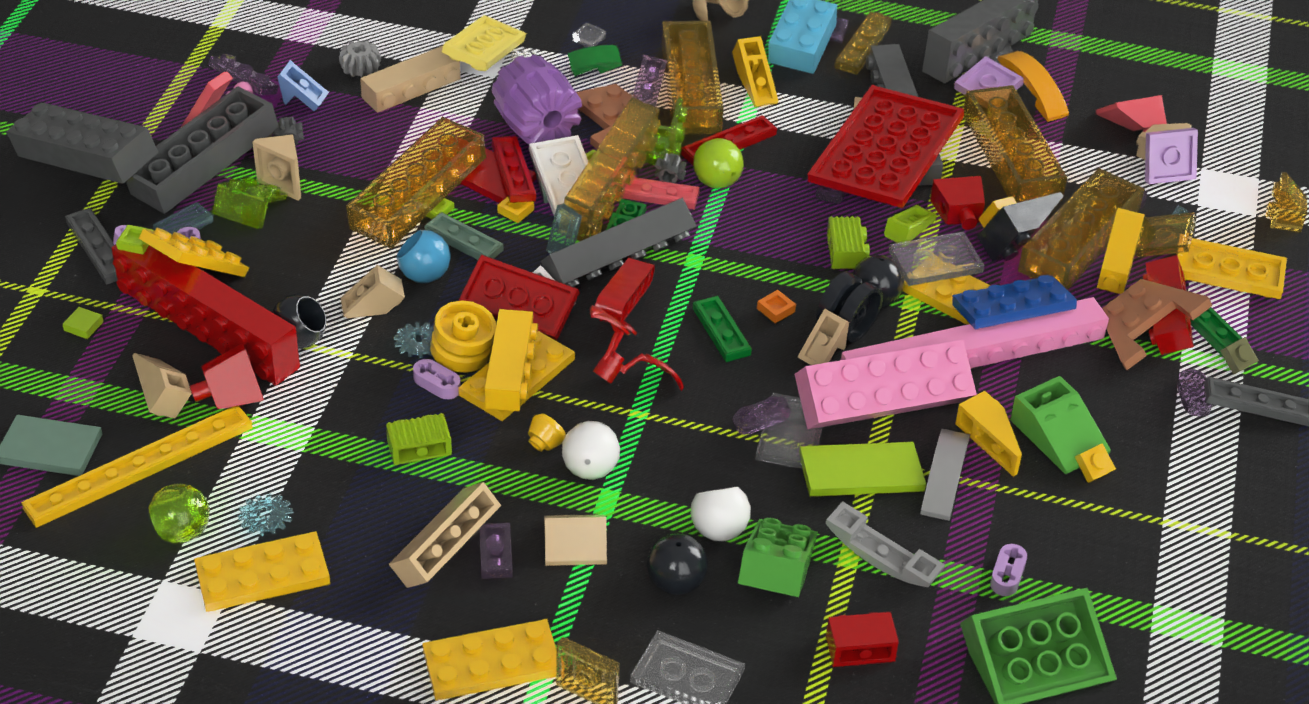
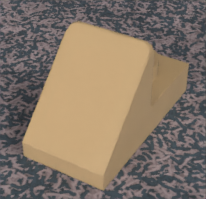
M824 309L800 351L798 358L810 365L828 363L837 348L845 349L849 322Z

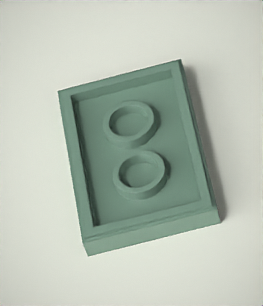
M16 415L0 445V464L80 476L84 473L102 436L101 427Z

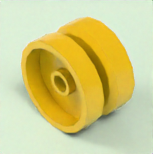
M470 301L450 302L441 307L435 316L434 331L431 337L430 351L434 360L454 372L468 373L477 371L485 366L491 357L496 330V321L492 313L484 306Z

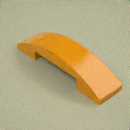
M1021 51L998 56L997 60L1002 66L1024 78L1023 83L1037 99L1035 107L1047 122L1068 116L1069 111L1058 86L1047 70L1036 59Z

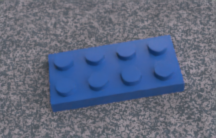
M1041 275L1036 279L1016 280L1011 284L991 285L980 290H966L963 293L952 295V305L974 329L1073 310L1076 309L1077 299L1052 275Z

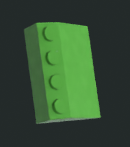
M1088 588L971 615L960 623L969 654L995 704H1024L1117 680Z

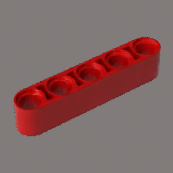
M628 258L601 291L595 306L623 323L649 288L653 279L655 265Z

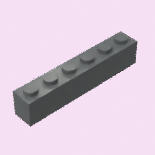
M680 198L556 251L544 258L541 263L555 281L576 287L580 284L579 280L587 277V280L590 281L602 275L601 270L609 267L610 271H613L624 264L623 260L630 257L638 260L647 255L646 250L653 248L654 252L668 246L667 241L671 239L679 242L689 237V231L696 227V224L684 199Z

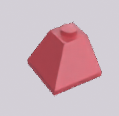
M1162 95L1118 102L1096 109V115L1133 132L1140 130L1146 132L1154 124H1167Z

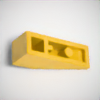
M761 36L738 39L732 54L737 73L754 107L778 104L779 101Z
M1121 208L1117 209L1097 288L1118 294L1124 292L1145 214Z
M986 391L960 403L955 425L965 434H969L970 438L1012 476L1017 475L1022 453L1004 407Z

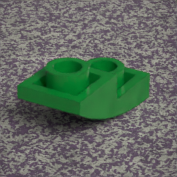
M617 45L593 46L567 53L574 76L598 68L601 74L623 65Z
M621 199L616 213H612L606 230L645 214L646 204Z

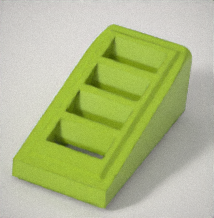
M915 205L888 218L884 236L904 246L937 219V215L919 205Z

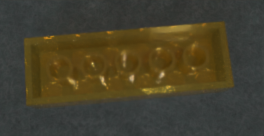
M663 21L662 52L672 134H712L721 132L724 108L711 21Z
M1010 85L967 91L964 104V118L1007 196H1013L1015 201L1019 203L1059 192L1064 195L1067 176L1015 87Z
M633 97L630 99L566 195L560 233L578 241L600 233L603 220L609 219L613 212L614 203L621 201L625 192V186L632 184L637 167L640 169L643 167L647 152H652L655 148L657 138L654 136L661 124V121L658 120L659 108Z
M442 116L346 206L350 229L392 249L486 158L484 134Z
M1098 168L1042 226L1032 239L1023 246L1018 272L1032 279H1036L1041 275H1052L1068 290L1107 248L1117 209L1121 208L1139 213L1145 188Z

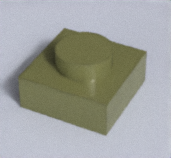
M1246 337L1220 350L1233 375L1259 361Z

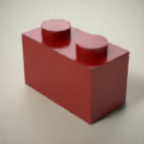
M872 612L860 615L828 617L826 640L833 667L895 662L899 640L891 612Z

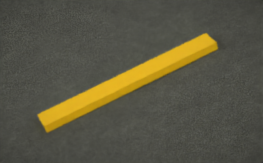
M239 406L228 408L21 502L23 510L36 528L251 430L253 429L252 421Z

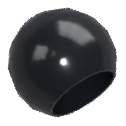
M883 255L867 256L856 264L852 273L861 278L863 283H870L882 290L883 303L881 308L887 307L899 299L904 287V275L901 268L894 260Z
M293 294L286 296L275 305L272 313L296 327L298 349L311 347L323 337L326 328V315L320 303L314 298L303 294Z
M675 533L656 541L650 549L646 566L650 579L657 588L668 594L681 595L689 593L700 586L707 573L708 561L704 548L694 538L686 534Z

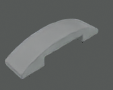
M941 429L926 486L921 515L950 521L969 443V434Z
M844 502L826 519L827 526L849 549L872 566L899 580L918 586L929 587L945 567V564L921 549L913 554L867 526L868 517Z

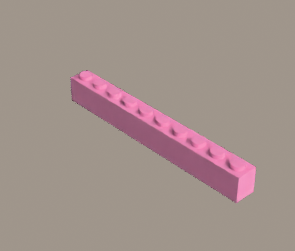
M1092 297L1078 300L1076 309L979 329H974L971 324L844 351L842 352L841 360L963 340L970 369L974 367L1104 339L1109 318L1095 298Z

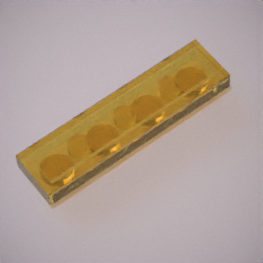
M870 11L836 59L835 68L857 75L866 63V56L870 55L871 46L878 45L890 28L892 17Z

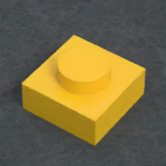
M507 197L497 205V211L508 219L519 223L534 211V202L510 203Z
M1103 443L1075 456L1088 483L1116 470Z

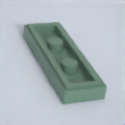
M442 212L425 225V230L433 231L441 236L448 245L479 260L481 255L494 259L503 252V243Z

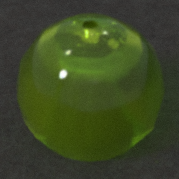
M177 483L165 486L155 493L149 504V514L155 530L164 541L182 544L193 541L204 532L209 522L210 507L205 495L192 485Z

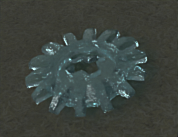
M416 321L415 327L411 324H405V328H399L397 330L399 334L394 335V340H398L394 343L395 348L402 346L399 352L402 354L407 351L408 357L418 355L419 358H423V354L427 353L431 356L430 345L434 326L429 327L430 323L426 322L420 327L419 321ZM416 335H421L423 338L422 342H416Z
M271 493L266 495L265 500L259 494L256 495L257 502L247 499L245 503L249 506H241L239 508L240 512H244L238 515V520H244L241 527L245 528L250 525L248 533L253 534L257 530L260 531V536H264L265 532L269 531L272 535L276 534L275 529L278 527L284 530L286 526L283 521H292V517L287 515L293 513V508L287 507L291 505L289 500L281 501L283 499L281 495L271 500ZM260 510H272L271 516L268 518L265 515L260 516Z

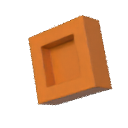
M776 290L758 300L757 309L771 321L777 323L795 313L796 304L779 290Z

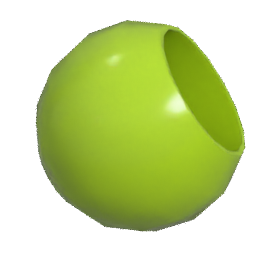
M715 138L704 142L697 149L694 156V172L704 185L715 189L726 188L737 182L742 174L744 166L743 156L740 149L733 142L723 138Z

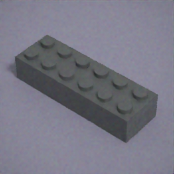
M983 0L933 27L928 32L922 72L946 83L971 69L985 56L990 58L1031 35L1034 30L1035 13L1039 6L1038 0Z
M237 86L156 146L158 154L126 181L130 194L165 214L253 148V141L255 139L266 138L279 128L272 103Z
M42 102L35 105L32 111L23 118L18 119L6 131L19 157L122 184L158 154V150L147 127Z

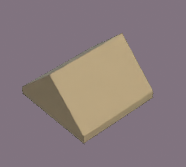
M293 135L255 139L253 141L257 182L293 199L300 200L301 189L298 159Z
M604 514L544 516L545 566L607 564L606 516Z

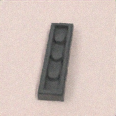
M87 208L65 216L67 225L106 285L116 282L117 275L113 265L114 259L111 248L114 244L92 209Z
M1207 376L1204 382L1206 403L1309 426V399Z

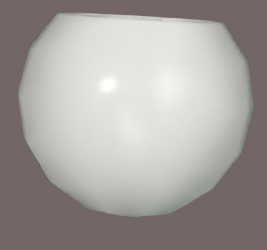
M586 421L577 424L567 433L562 442V456L566 467L574 475L582 479L595 480L606 476L615 468L620 458V445L616 434L609 426L601 422Z
M739 487L696 493L691 503V518L695 528L704 537L713 541H727L736 538L746 529L750 520L751 506L747 495Z

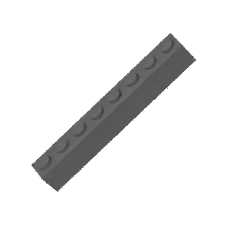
M899 44L872 45L870 55L866 56V68L871 71V83L878 87L918 97ZM940 154L918 186L932 185L933 179H941L943 162Z

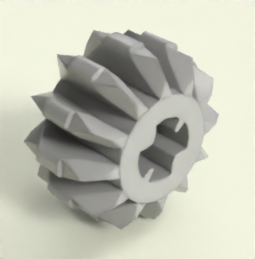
M358 39L357 42L349 41L348 45L342 46L339 63L345 74H350L351 77L357 75L362 78L363 75H370L372 72L378 71L381 54L376 44H370L369 40L360 42Z

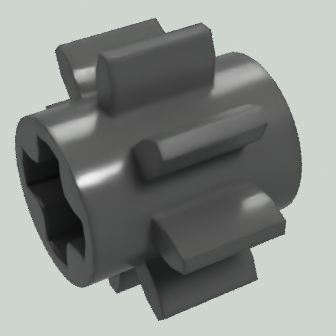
M293 117L280 118L278 122L279 128L273 132V137L293 135L296 147L299 140H304L302 122L296 123Z
M665 153L664 159L657 158L654 175L659 176L660 181L676 183L677 179L684 180L687 163L682 162L678 154Z

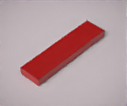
M761 115L681 148V155L694 166L695 153L700 145L706 141L723 138L733 142L741 150L777 135V127Z
M516 136L493 137L492 148L510 203L536 201V191L518 138Z

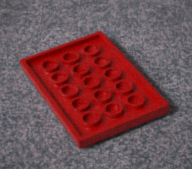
M871 85L808 172V182L903 208L963 119L964 109Z

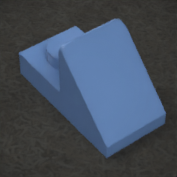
M291 60L278 75L285 105L296 96L310 109L315 111L329 93Z

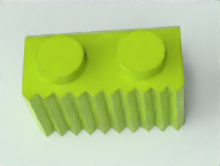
M829 217L827 241L831 269H855L856 264L870 256L869 244H864L867 239L866 227H861L860 217Z
M443 413L439 415H426L416 419L411 418L410 420H397L386 424L387 442L393 465L452 455L451 436Z

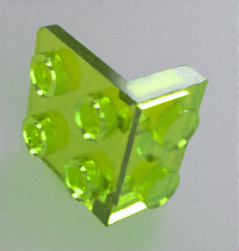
M678 98L671 127L651 124L642 163L655 165L657 158L664 159L665 153L678 154L680 157L682 146L680 142H684L686 130L682 122L686 121L687 107H683L684 98Z
M242 177V180L229 179V182L218 183L212 214L256 229L263 228L268 203L286 200L287 193L281 192V188L275 185L265 184L263 186L257 184L258 180L250 177Z

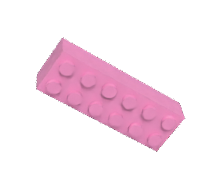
M963 340L805 366L794 374L807 430L960 403L977 395Z

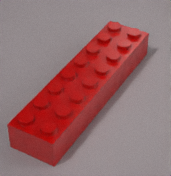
M116 244L111 247L114 259L113 265L117 275V286L124 294L134 297L142 305L150 307L161 317L174 322L180 329L187 330L201 342H206L216 348L221 354L243 344L254 373L275 386L300 368L297 334L294 325L198 267L176 262L150 245L144 254L118 250Z

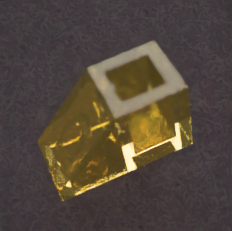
M1281 172L1279 182H1274L1272 197L1274 199L1273 202L1269 201L1267 204L1266 217H1270V228L1301 233L1307 215V196L1288 173Z

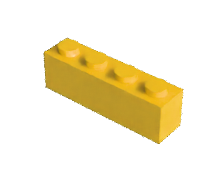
M499 309L485 384V409L520 411L522 400H527L528 383H525V379L530 380L532 367L528 360L534 359L535 343L531 342L532 340H537L538 324L533 323V312Z

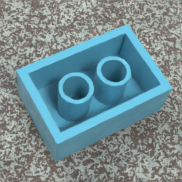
M789 0L769 41L768 63L814 74L836 26L837 4L821 0Z

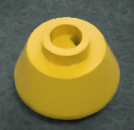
M545 414L534 415L528 430V435L530 436L529 443L539 451H543V449L550 451L561 445L566 437L564 429Z

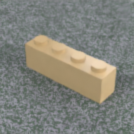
M443 46L360 78L362 99L379 113L460 80V61L452 60L449 55L442 53Z
M484 482L463 488L389 565L407 588L427 583L495 513L501 504Z

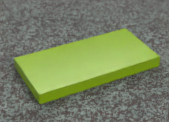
M914 442L800 446L799 449L809 496L923 492L926 489L927 484Z

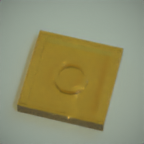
M1195 212L1145 217L1135 251L1136 256L1189 252L1197 220Z
M562 637L556 645V685L595 704H618L620 663Z

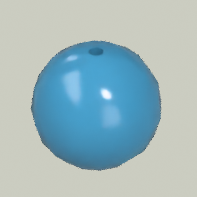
M419 230L402 245L397 253V262L399 269L409 279L417 283H429L438 280L444 275L449 267L451 255L448 244L441 236L430 230Z

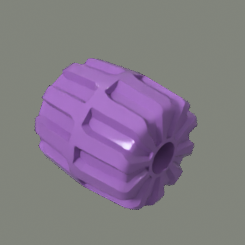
M532 55L531 57L518 56L510 64L503 66L499 70V76L492 86V94L496 98L494 104L508 126L527 144L571 136L570 129L573 125H579L582 119L578 114V109L582 107L580 97L561 71L550 62H547L542 56Z

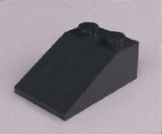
M1059 192L1002 207L977 236L992 262L1002 259L1009 261L1016 257L1020 247L1031 241V235L1063 198V194Z

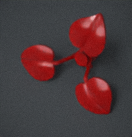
M594 305L590 307L591 318H599L600 321L605 320V322L611 324L614 330V335L608 349L593 372L612 384L619 372L625 374L629 368L639 361H645L670 374L677 382L680 390H683V383L677 373L669 365L647 353H642L626 365H623L622 363L625 359L615 351L624 333L629 336L631 334L629 331L634 335L637 332L627 322L621 323Z

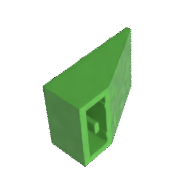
M1061 376L1015 396L1010 421L1065 474L1080 468L1075 456L1103 443L1107 453H1110L1111 449L1079 393Z
M774 518L759 519L744 548L738 584L799 597L818 532L802 524L790 526L781 524L780 520Z

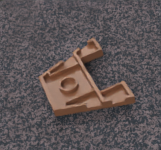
M617 84L576 92L582 103V107L579 110L604 129L590 136V144L603 155L611 151V146L614 143L618 144L622 140V135L627 130L631 131L647 116V107Z
M1140 279L1102 309L1109 318L1107 332L1124 368L1128 370L1147 356L1144 349L1134 341L1138 336L1176 308L1194 320L1213 305L1207 296Z

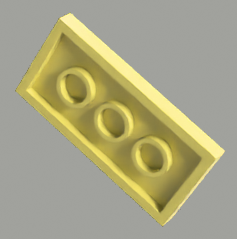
M483 15L445 42L442 53L449 55L452 60L462 61L471 65L475 70L486 71L522 44L526 33Z

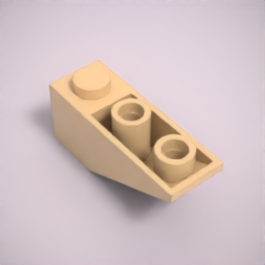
M134 353L133 360L149 412L157 416L176 418L192 394L186 375L160 359Z

